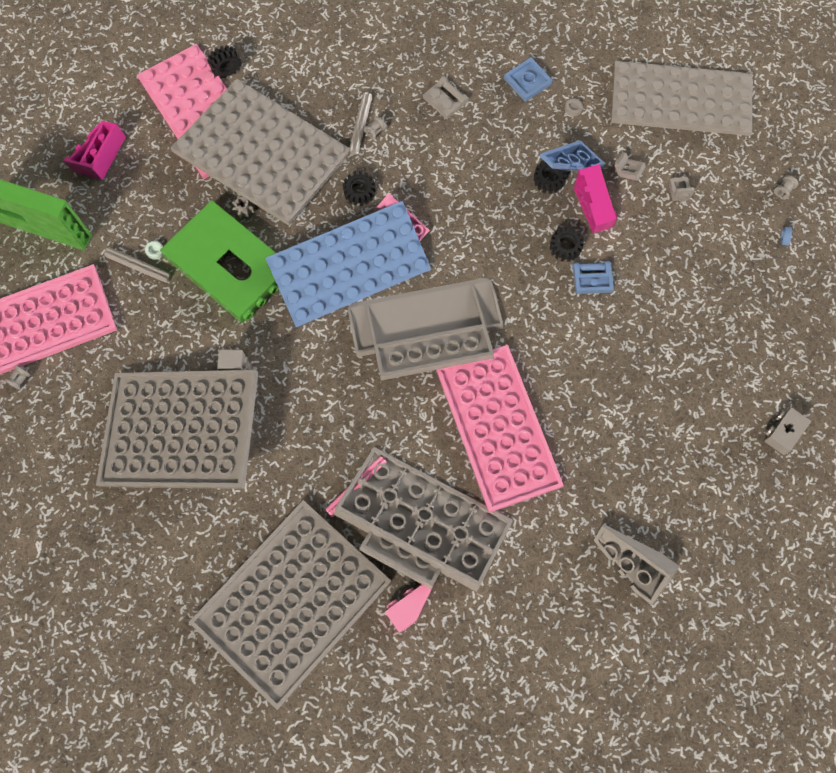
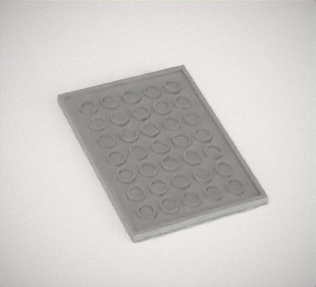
M238 79L171 146L173 153L287 225L293 222L350 154L349 147Z
M256 370L115 373L96 486L245 489L259 372Z
M303 500L189 623L276 710H279L392 581Z

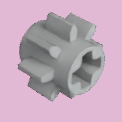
M237 196V199L232 201L234 206L232 209L233 213H238L240 219L242 216L249 218L250 213L255 212L253 209L254 203L245 197Z

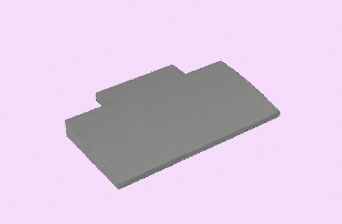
M375 447L340 499L334 515L368 533L359 549L367 555L432 589L441 572L476 592L513 522L512 519L497 511L489 513L486 505ZM381 456L386 460L385 464L375 466L374 475L367 482L366 478L362 480L361 476L364 471L378 457ZM357 484L361 485L358 489L354 490Z

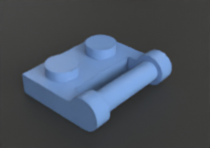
M610 261L594 264L574 262L572 264L575 294L613 292ZM603 270H604V272H605V273L580 274V271H603Z

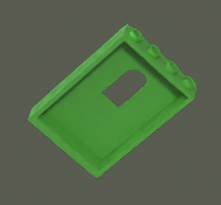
M0 179V223L85 251L92 234L66 200Z
M212 200L160 249L163 256L241 323L245 320H250L254 315V311L258 307H263L267 298L279 290L265 259L276 253ZM230 250L251 268V275L246 280H238L220 266L217 261Z

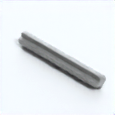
M364 92L362 95L349 147L350 154L357 155L359 153L372 101L371 93Z
M108 247L104 252L107 258L160 281L168 283L171 279L169 272Z

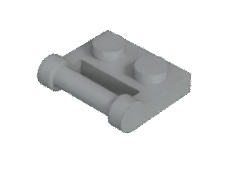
M445 76L441 77L437 84L423 94V99L446 119L469 101V97L460 93L449 83ZM444 87V88H445L447 91H449L456 99H458V101H457V102H454V101H453L447 94H445L441 89Z

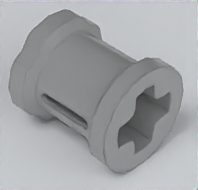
M376 116L369 126L364 127V132L374 140L377 134L382 130H386L387 126L380 117Z
M790 175L784 176L782 183L774 189V194L783 200L787 199L790 192L798 186L797 179Z
M15 365L13 373L4 381L20 390V385L26 377H30V374Z

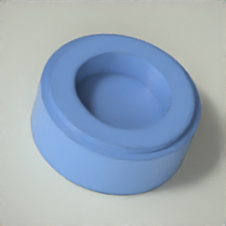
M784 227L782 229L781 245L789 246L792 237V227Z

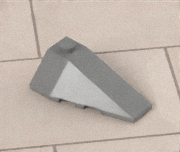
M605 524L602 525L594 539V542L609 560H615L621 568L618 571L623 577L626 574L633 583L630 586L632 590L651 605L654 604L671 582L680 567L662 553Z

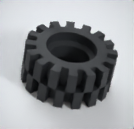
M228 45L225 48L220 46V49L215 48V52L211 51V55H208V64L216 77L219 76V78L222 76L226 78L227 75L231 76L232 73L236 74V70L239 71L240 66H242L241 59L236 49L232 46L230 48Z
M541 161L540 165L538 164L535 169L534 185L538 186L537 189L539 191L543 189V193H546V190L549 191L548 194H552V191L556 193L558 189L561 190L564 186L567 171L553 169L546 162ZM546 172H552L556 175L557 179L548 181L543 175Z
M359 171L357 175L356 172H353V176L351 174L347 175L348 179L345 178L343 183L345 199H348L350 204L353 202L355 206H357V203L360 206H363L364 202L366 205L369 204L368 201L373 200L376 192L372 176L368 177L366 172L362 175V171ZM357 184H362L366 187V190L363 193L353 192V187Z
M566 226L565 230L563 227L560 230L557 229L553 233L549 248L552 250L551 254L556 255L555 258L557 260L561 258L562 262H564V259L570 262L571 259L575 260L576 257H579L584 245L583 235L580 236L581 232H575V228L569 230V226ZM563 239L570 240L573 243V248L569 250L563 249L560 246V241Z

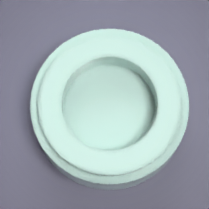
M152 241L146 245L145 253L150 259H160L163 256L160 251L163 245L158 241Z

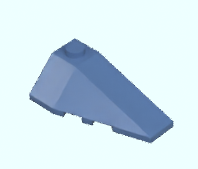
M581 140L540 154V157L553 169L575 172L597 164L600 167L605 165Z

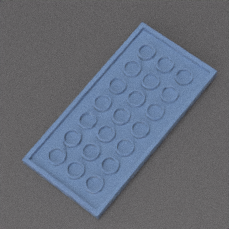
M403 201L265 258L295 327L431 270Z

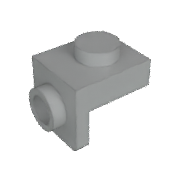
M622 152L615 162L618 176L637 181L646 168L644 162L628 159L625 152Z
M688 177L671 178L668 182L672 201L679 200L684 202L692 197L694 187L690 188Z

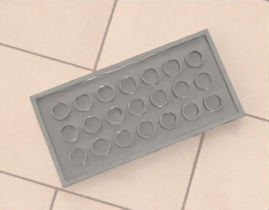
M615 61L611 123L751 136L753 73Z

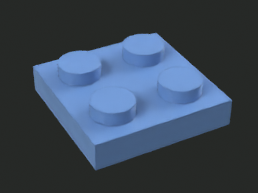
M532 57L504 74V80L524 102L552 85L553 82Z

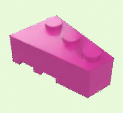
M101 121L87 135L88 139L81 146L78 144L75 147L76 151L69 158L66 156L63 159L73 172L100 180L104 179L126 138L117 124Z
M597 164L579 170L573 188L592 232L596 233L614 227L617 214L613 210L600 165Z

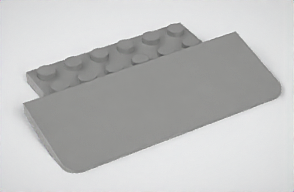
M486 278L356 302L348 307L356 355L360 357L376 354L381 381L494 359V352L488 332L503 329V321L492 282Z

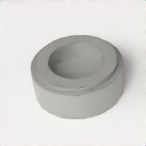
M570 99L565 104V112L570 116H578L583 108L581 101L578 99Z

